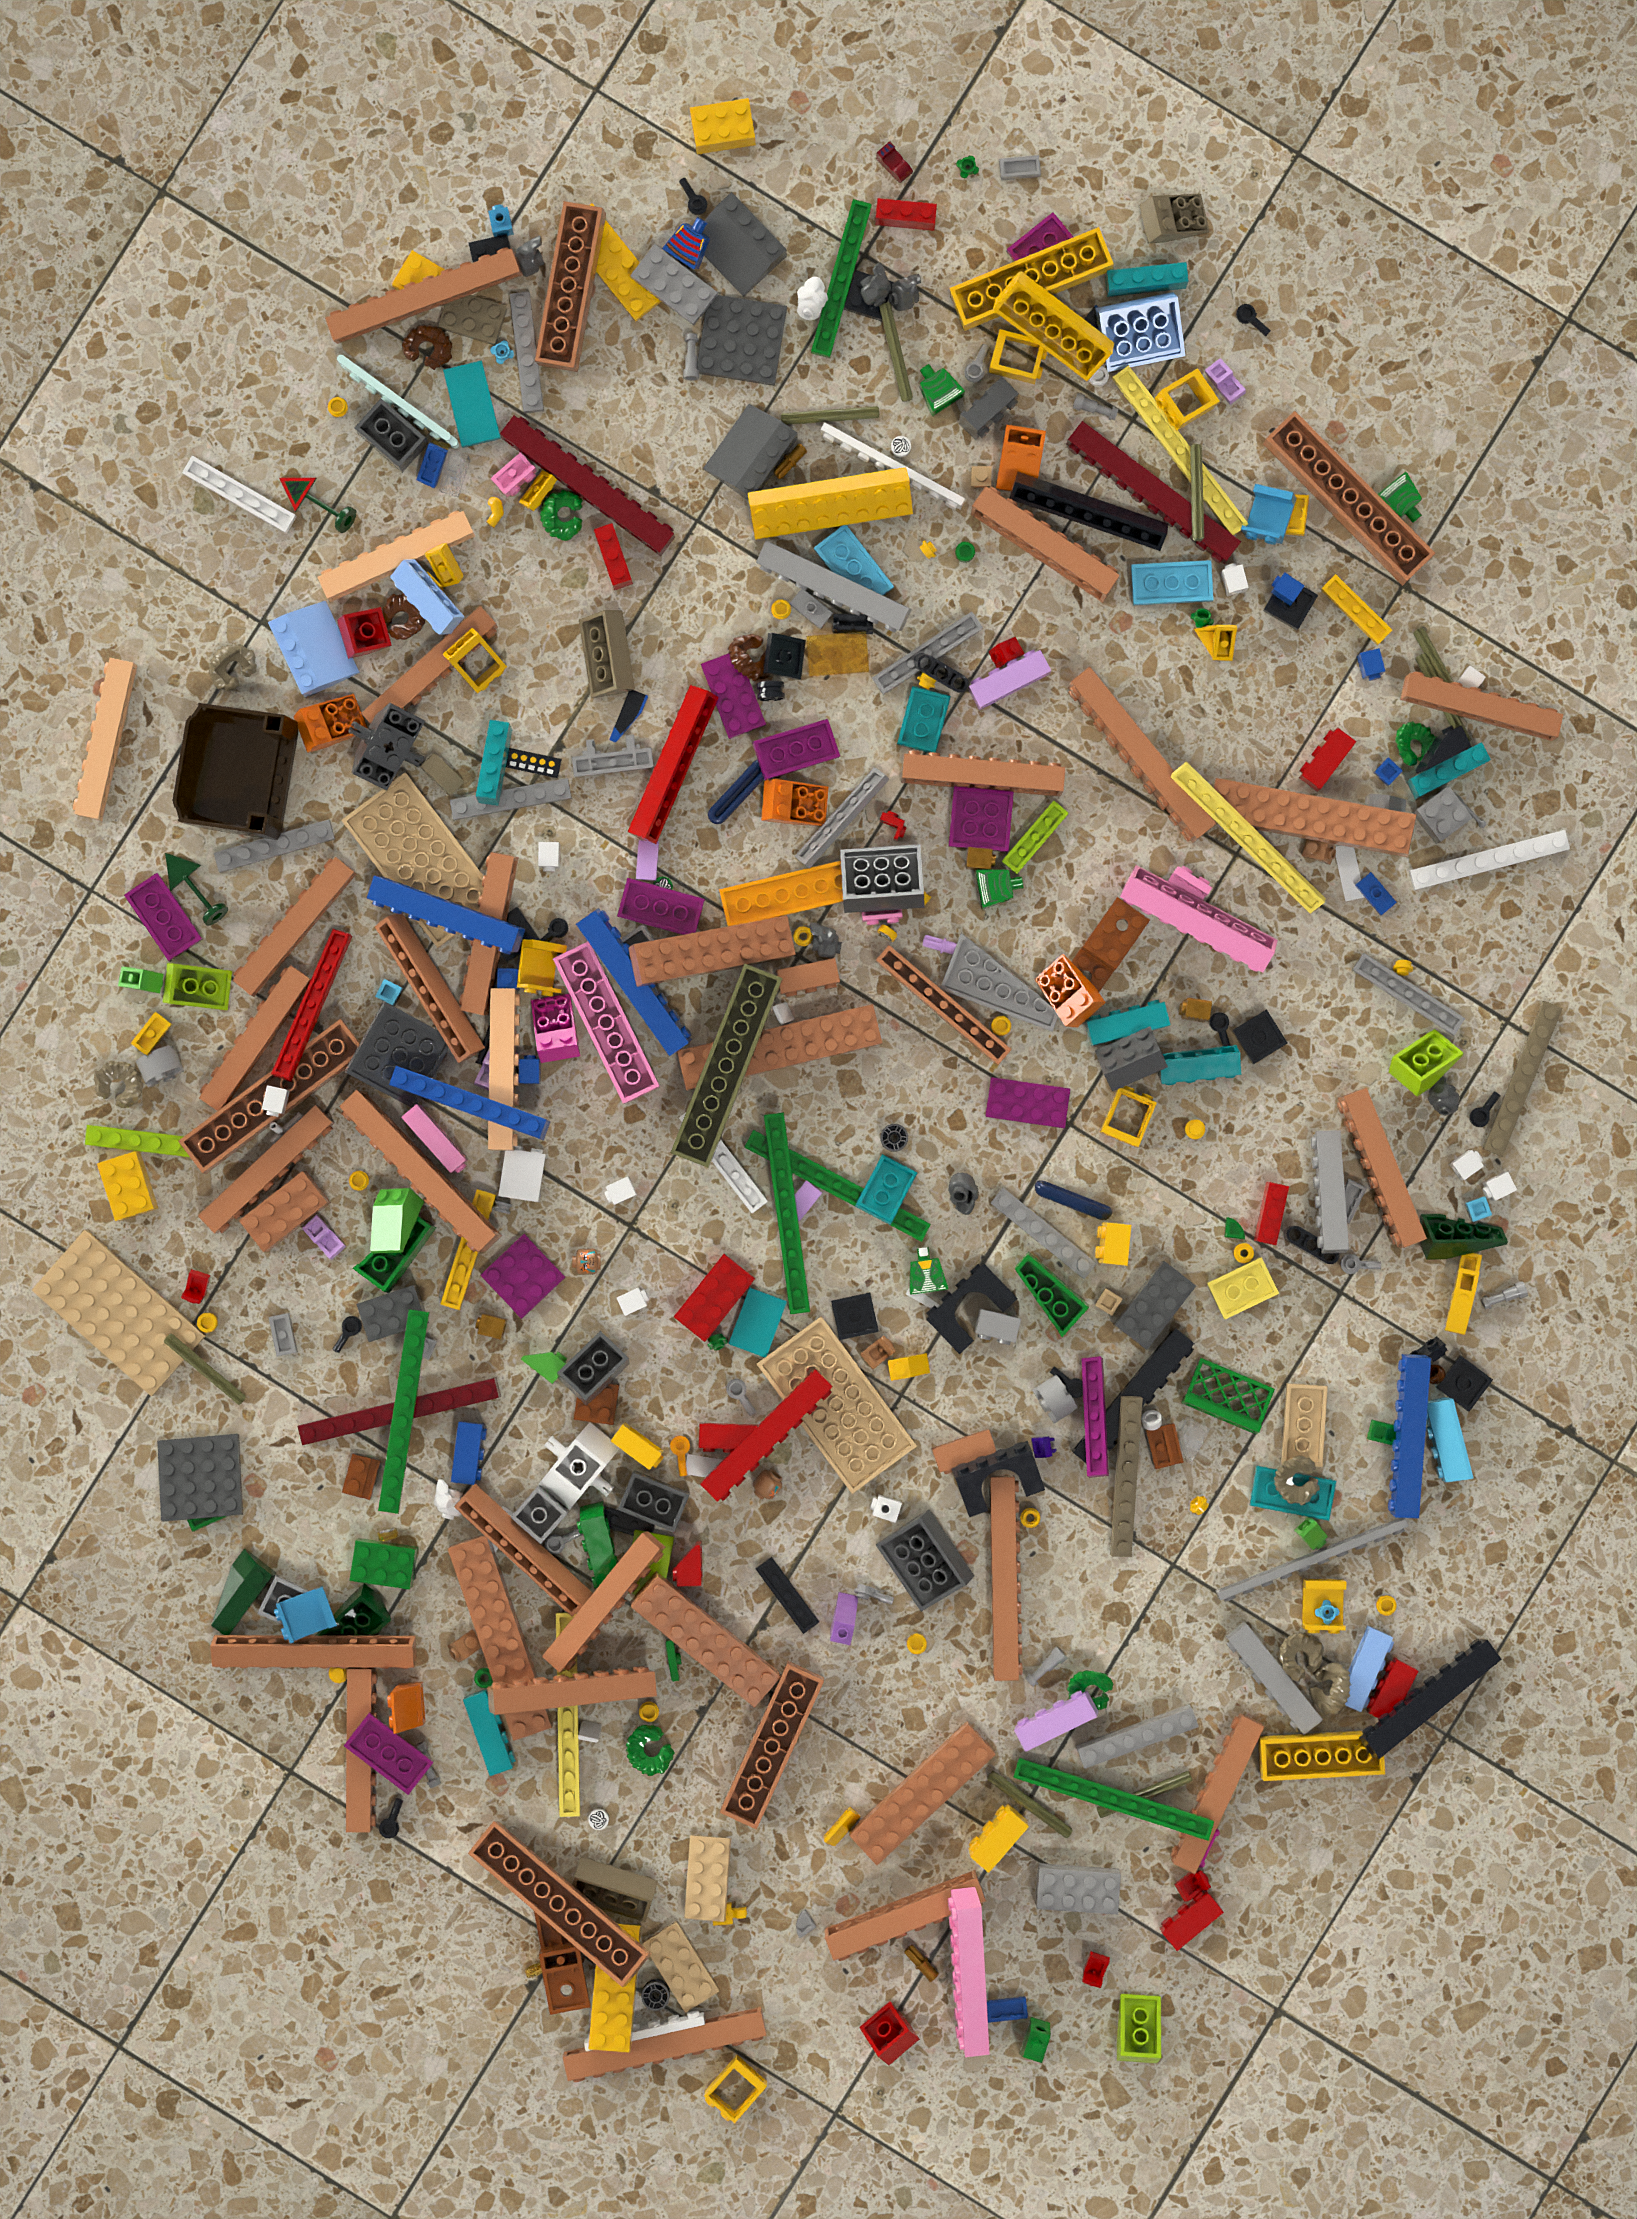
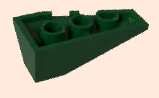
M1442 1214L1420 1215V1223L1427 1238L1420 1241V1246L1426 1260L1449 1259L1508 1244L1502 1227L1479 1222L1474 1225L1465 1223V1219L1458 1218L1457 1221L1447 1219L1446 1215Z
M246 1549L241 1552L231 1566L211 1624L212 1627L223 1635L231 1634L276 1574L273 1569Z
M364 1583L335 1612L334 1618L337 1626L318 1631L316 1635H374L391 1621V1616L380 1595Z

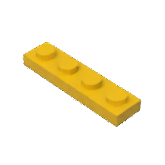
M1336 574L1321 588V591L1376 645L1392 631Z

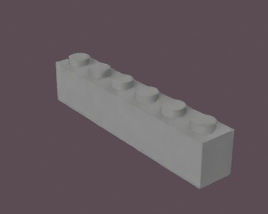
M1341 1130L1316 1131L1313 1137H1311V1149L1315 1151V1157H1312V1168L1316 1169L1313 1185L1314 1189H1317L1318 1195L1315 1196V1208L1319 1209V1216H1316V1227L1320 1228L1317 1244L1318 1248H1321L1322 1254L1346 1253L1349 1250Z
M1245 1622L1225 1636L1229 1640L1226 1643L1233 1653L1237 1651L1240 1654L1241 1658L1239 1661L1246 1669L1248 1667L1252 1669L1254 1673L1251 1676L1258 1685L1263 1683L1267 1688L1264 1691L1271 1701L1275 1699L1279 1703L1277 1709L1284 1717L1286 1715L1290 1717L1292 1721L1289 1724L1296 1732L1301 1731L1305 1735L1323 1720Z
M1188 1704L1076 1745L1083 1767L1086 1769L1199 1726L1193 1709Z

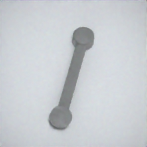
M1457 795V797L1468 810V812L1471 814V816L1478 822L1479 827L1484 828L1486 826V822L1484 820H1481L1463 802V799Z

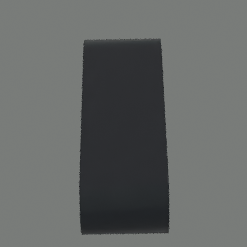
M919 653L915 656L914 666L922 673L958 693H962L968 688L969 681L961 673L926 653ZM927 657L928 665L922 668L920 661ZM940 668H944L945 675L938 678L937 671ZM961 678V680H962L961 686L958 687V688H955V687H954V681H955V679Z
M1289 1226L1284 1230V1239L1288 1243L1324 1264H1334L1338 1261L1339 1253H1333V1258L1330 1261L1325 1259L1324 1254L1321 1253V1248H1318V1237L1299 1226ZM1292 1229H1296L1299 1233L1296 1240H1292L1289 1237ZM1310 1239H1313L1316 1243V1247L1312 1251L1307 1248V1242Z

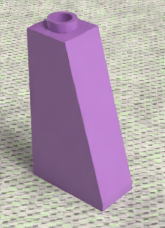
M838 1593L830 1629V1641L851 1645L858 1597L856 1595Z

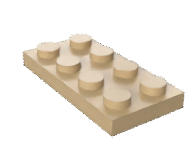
M1286 1383L1281 1464L1293 1457L1304 1456L1314 1461L1315 1467L1323 1466L1328 1386Z
M690 1835L685 1919L726 1921L731 1838Z
M678 1921L643 1941V1946L652 1953L650 1955L651 1959L685 2013L720 1991Z

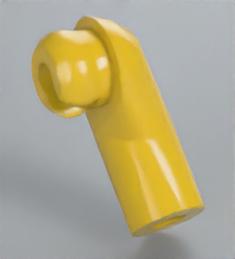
M490 497L488 505L491 507L492 514L486 523L495 528L504 515L502 501L498 497Z

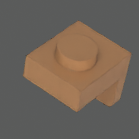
M1307 839L1302 856L1330 865L1336 856V846L1331 843Z
M882 1336L860 1355L873 1370L895 1353L896 1350L893 1343L885 1336Z
M472 1629L449 1644L448 1648L451 1657L457 1660V1662H461L479 1650L481 1645Z

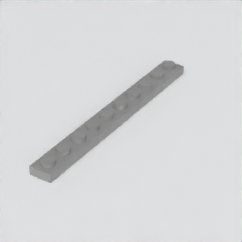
M1405 1518L1395 1519L1215 1590L1220 1601L1223 1599L1224 1602L1236 1598L1235 1595L1238 1593L1248 1594L1254 1591L1256 1586H1268L1273 1583L1274 1579L1280 1577L1282 1580L1292 1576L1294 1571L1299 1570V1572L1310 1569L1312 1564H1324L1330 1561L1329 1558L1332 1556L1341 1557L1348 1554L1350 1549H1362L1370 1541L1374 1540L1376 1543L1386 1539L1385 1536L1388 1534H1400L1405 1531L1404 1528L1408 1527V1523Z

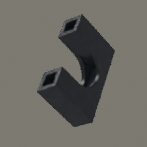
M984 1263L981 1266L979 1264L974 1266L970 1270L972 1275L969 1278L965 1279L963 1277L955 1285L957 1289L952 1294L947 1292L940 1299L942 1303L938 1307L934 1305L926 1313L928 1315L926 1320L959 1354L974 1341L958 1324L955 1318L956 1303L963 1295L969 1292L983 1293L1002 1312H1005L1018 1299Z
M1028 1441L1016 1443L1014 1446L1006 1449H999L995 1453L980 1456L971 1462L961 1463L952 1468L969 1518L988 1511L982 1494V1484L985 1478L994 1471L1004 1469L1016 1473L1019 1476L1026 1497L1045 1490Z

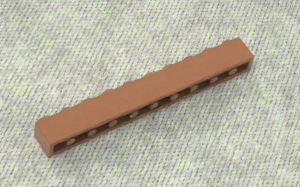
M503 248L497 251L498 254L481 256L478 258L479 261L474 263H462L458 269H446L441 272V275L436 277L433 275L427 276L422 279L423 282L417 284L412 282L404 285V289L387 291L386 295L380 298L374 296L367 299V302L361 305L359 303L352 304L345 311H333L330 313V316L325 318L332 339L335 343L339 344L520 277L523 274L516 254L512 248Z
M1014 1475L990 1476L994 1681H1019V1675L1023 1673L1022 1663H1019L1018 1655H1022V1642H1018V1634H1022V1624L1018 1622V1614H1021V1602H1017V1594H1021V1582H1017V1573L1021 1572L1020 1561H1017L1016 1553H1020V1541H1016V1533H1020V1523L1016 1521V1513H1019V1500L1015 1501V1492H1019V1480H1015Z
M214 1635L210 1645L212 1667L220 1668L300 1667L304 1669L320 1667L325 1669L340 1667L346 1669L349 1667H360L366 1669L369 1667H380L387 1669L399 1667L407 1669L414 1668L417 1658L415 1636L308 1635L290 1643L289 1639L284 1640L283 1635Z
M762 2007L706 2019L705 2025L632 2041L629 2053L603 2050L586 2051L585 2047L566 2051L563 2054V2062L567 2080L580 2082L585 2080V2077L593 2076V2078H598L611 2071L613 2073H620L625 2068L632 2066L633 2069L645 2066V2063L659 2064L664 2062V2059L672 2058L676 2060L683 2058L685 2054L689 2053L698 2055L706 2049L712 2048L715 2051L724 2048V2045L728 2044L738 2046L743 2044V2041L750 2039L752 2041H759L763 2039V2036H766L767 2030Z

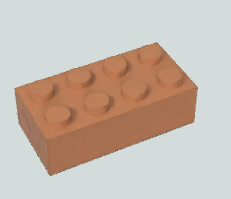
M302 1171L241 1218L239 1222L263 1252H268L331 1202L308 1172Z

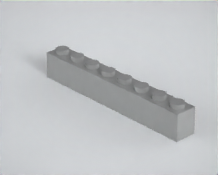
M765 541L756 561L757 564L761 565V570L770 574L771 571L779 573L778 578L786 582L791 579L796 582L795 586L806 590L808 587L814 590V595L822 599L827 596L832 599L831 603L842 607L844 604L850 607V612L858 616L863 613L868 616L867 620L878 624L880 621L886 624L884 628L894 633L896 630H903L912 611L909 607L768 541Z

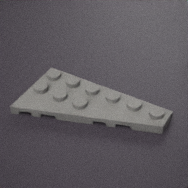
M961 932L940 989L1053 1032L1058 1014L1052 1005Z

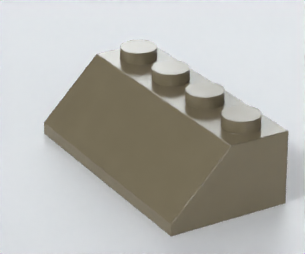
M603 610L579 619L591 698L617 695L634 690L635 686L623 611Z
M581 1857L572 1885L598 1908L646 1922L658 1880H654L649 1876L635 1874L630 1870H622L610 1864H603L591 1858Z

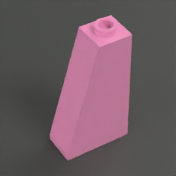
M416 1104L401 1117L450 1173L456 1171L458 1174L466 1167L465 1163L468 1159L422 1105Z

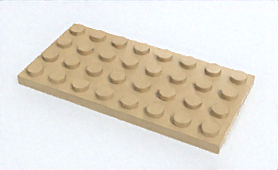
M406 772L395 779L387 791L382 789L341 820L385 878L479 912L478 900L480 895H483L484 889L482 887L483 874ZM421 918L420 921H417L437 948L459 933L452 934L444 931L445 927L438 925V928L427 925V921Z
M84 1230L32 1289L38 1297L150 1396H154L184 1362L180 1355L164 1343V1339L171 1333L193 1351L206 1337L201 1330L88 1230Z
M822 1316L757 1363V1366L782 1400L814 1369L833 1386L830 1389L832 1393L824 1401L820 1399L816 1403L818 1407L810 1415L806 1413L801 1418L803 1420L801 1425L852 1494L917 1447Z

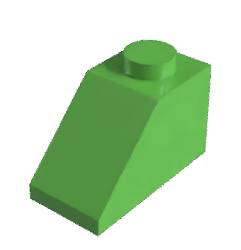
M122 966L118 986L160 994L164 974Z
M560 1352L524 1355L521 1358L523 1362L552 1384L558 1379L557 1372L567 1364V1358Z
M1310 1517L1294 1530L1312 1550L1315 1548L1317 1550L1326 1543L1325 1539L1328 1537L1318 1523Z

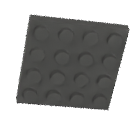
M718 295L705 312L697 362L699 374L775 386L787 306Z
M383 1001L344 1072L412 1108L419 1103L422 1097L389 1085L395 1067L399 1066L433 1078L449 1047L438 1030Z
M239 1434L157 1441L161 1522L243 1515Z

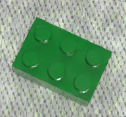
M358 1538L355 1540L349 1581L410 1590L413 1587L418 1547Z

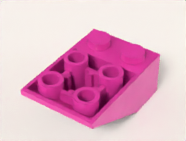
M570 993L531 1000L536 1046L540 1062L545 1063L579 1057V1041Z

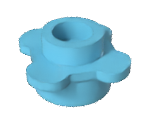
M505 340L492 346L490 350L491 354L495 355L498 364H503L508 358L514 357V352L510 350L509 344Z
M1324 1600L1323 1605L1315 1610V1615L1321 1617L1325 1624H1331L1332 1620L1339 1615V1609L1334 1608L1329 1600Z

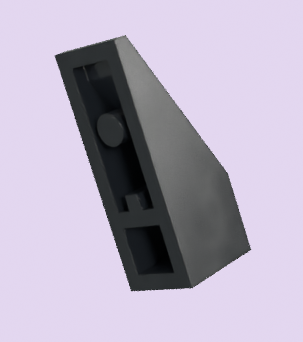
M1451 725L1441 730L1443 734L1434 739L1415 770L1417 774L1472 747L1462 725L1456 728Z

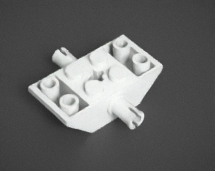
M591 1422L587 1424L569 1447L563 1446L553 1436L544 1445L558 1456V1461L541 1480L539 1485L569 1510L589 1486L593 1485L605 1497L614 1488V1486L600 1476V1472L620 1448L612 1443L611 1439ZM574 1463H583L582 1467L584 1470L576 1471Z

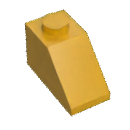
M927 1353L887 1360L891 1381L930 1373Z

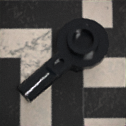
M682 178L679 183L689 198V211L694 215L703 214L707 210V200L701 195H696L687 179Z
M1250 304L1239 306L1236 311L1237 320L1242 324L1251 323L1266 337L1271 330L1256 318L1257 313L1254 307Z
M555 918L549 924L548 933L539 941L550 942L554 937L562 938L566 936L569 930L568 923L564 919Z
M1216 1012L1210 1017L1209 1025L1211 1029L1219 1033L1223 1047L1231 1046L1226 1032L1229 1026V1018L1225 1013Z
M1494 1091L1483 1107L1475 1108L1471 1111L1469 1120L1473 1126L1481 1128L1488 1124L1490 1120L1489 1111L1500 1098V1094Z
M349 1316L343 1320V1333L333 1347L335 1352L340 1353L349 1337L355 1336L361 1331L362 1323L358 1317Z
M1055 1366L1052 1368L1050 1373L1053 1376L1057 1375L1062 1383L1066 1385V1390L1072 1398H1079L1083 1395L1082 1380L1077 1378L1070 1379Z
M395 1799L389 1818L384 1819L379 1825V1832L384 1838H393L399 1832V1824L396 1820L404 1801L402 1799Z

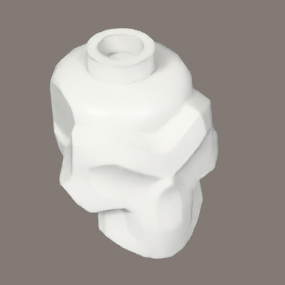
M818 277L808 279L804 283V287L799 288L797 291V313L806 320L819 318L822 308L828 301L827 293L824 292V283Z
M438 1479L434 1505L442 1513V1517L453 1520L454 1516L462 1515L454 1506L461 1499L463 1492L449 1489L442 1479Z

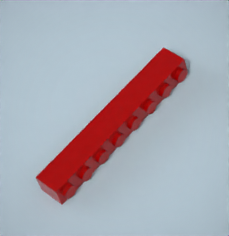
M690 685L685 694L681 708L677 713L675 722L628 829V833L639 839L653 844L658 842L719 697L710 691Z
M814 1369L700 1482V1485L717 1502L720 1499L724 1501L731 1494L729 1490L734 1485L738 1487L746 1479L744 1475L749 1470L753 1472L760 1465L758 1461L763 1456L767 1458L775 1450L773 1446L777 1442L781 1444L789 1436L787 1432L792 1427L796 1429L803 1422L801 1418L806 1413L810 1415L818 1407L816 1403L820 1399L824 1401L832 1393L830 1389L833 1386Z

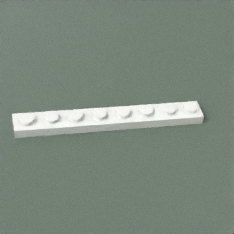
M824 422L821 428L822 438L830 443L834 441L840 444V448L849 453L853 451L858 454L857 457L859 459L875 463V467L881 471L906 467ZM906 467L911 487L919 491L921 489L928 492V496L935 500L941 499L945 501V505L955 510L958 508L961 510L965 498Z
M1562 830L1410 870L1409 874L1413 889L1418 890L1569 850L1570 846L1566 832Z

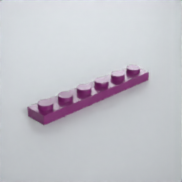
M1101 1356L1081 1358L1087 1477L1109 1476L1103 1358Z

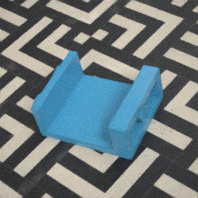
M1255 484L1253 492L1256 497L1247 521L1248 526L1242 525L1241 530L1245 537L1250 540H1257L1259 538L1271 545L1276 543L1282 544L1296 502V496L1293 492Z
M323 1586L277 1603V1609H274L277 1621L282 1620L284 1626L281 1629L284 1640L289 1639L290 1643L326 1628L337 1626Z

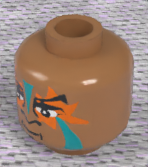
M593 1248L578 1249L576 1256H572V1268H576L579 1275H594L597 1273V1270H601V1255Z
M773 1469L761 1471L753 1481L755 1495L762 1500L764 1498L773 1499L782 1488V1477Z

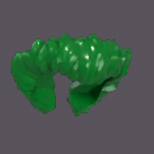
M568 490L554 492L545 498V502H543V506L540 508V521L545 531L550 533L551 537L568 541L578 534L582 528L583 520L574 516L570 521L562 522L558 519V511L562 507H569L574 511L582 509V498Z
M1413 721L1403 724L1397 730L1395 743L1403 762L1408 766H1415L1417 759L1421 762L1436 736L1431 733L1430 726L1426 727L1424 724L1414 723ZM1413 739L1418 740L1422 746L1420 757L1410 747L1411 740Z
M1085 1670L1077 1672L1068 1683L1069 1697L1078 1691L1083 1693L1088 1686L1095 1685L1104 1692L1102 1696L1091 1698L1098 1710L1106 1709L1109 1697L1105 1692L1113 1690L1114 1685L1111 1678L1107 1674L1097 1671Z
M641 1725L627 1739V1758L632 1767L641 1771L642 1774H647L648 1776H653L657 1773L664 1774L669 1767L670 1761L673 1760L675 1752L670 1744L663 1745L658 1755L654 1757H649L644 1752V1746L647 1742L658 1741L662 1738L664 1732L661 1728L654 1725Z

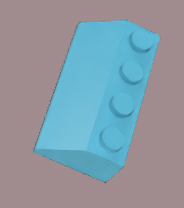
M1442 1397L1428 1401V1427H1426V1434L1428 1439L1432 1440L1433 1447H1431V1453L1433 1458L1437 1459L1436 1473L1438 1478H1441L1444 1482L1473 1479L1454 1399Z

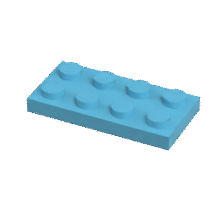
M847 525L841 526L814 547L815 552L830 571L883 596L894 588L893 584Z
M1211 560L1131 564L1133 606L1213 602L1214 600Z

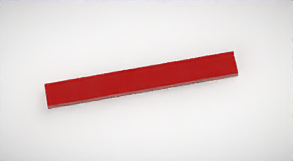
M332 929L271 1072L273 1076L292 1081L353 937L351 934Z

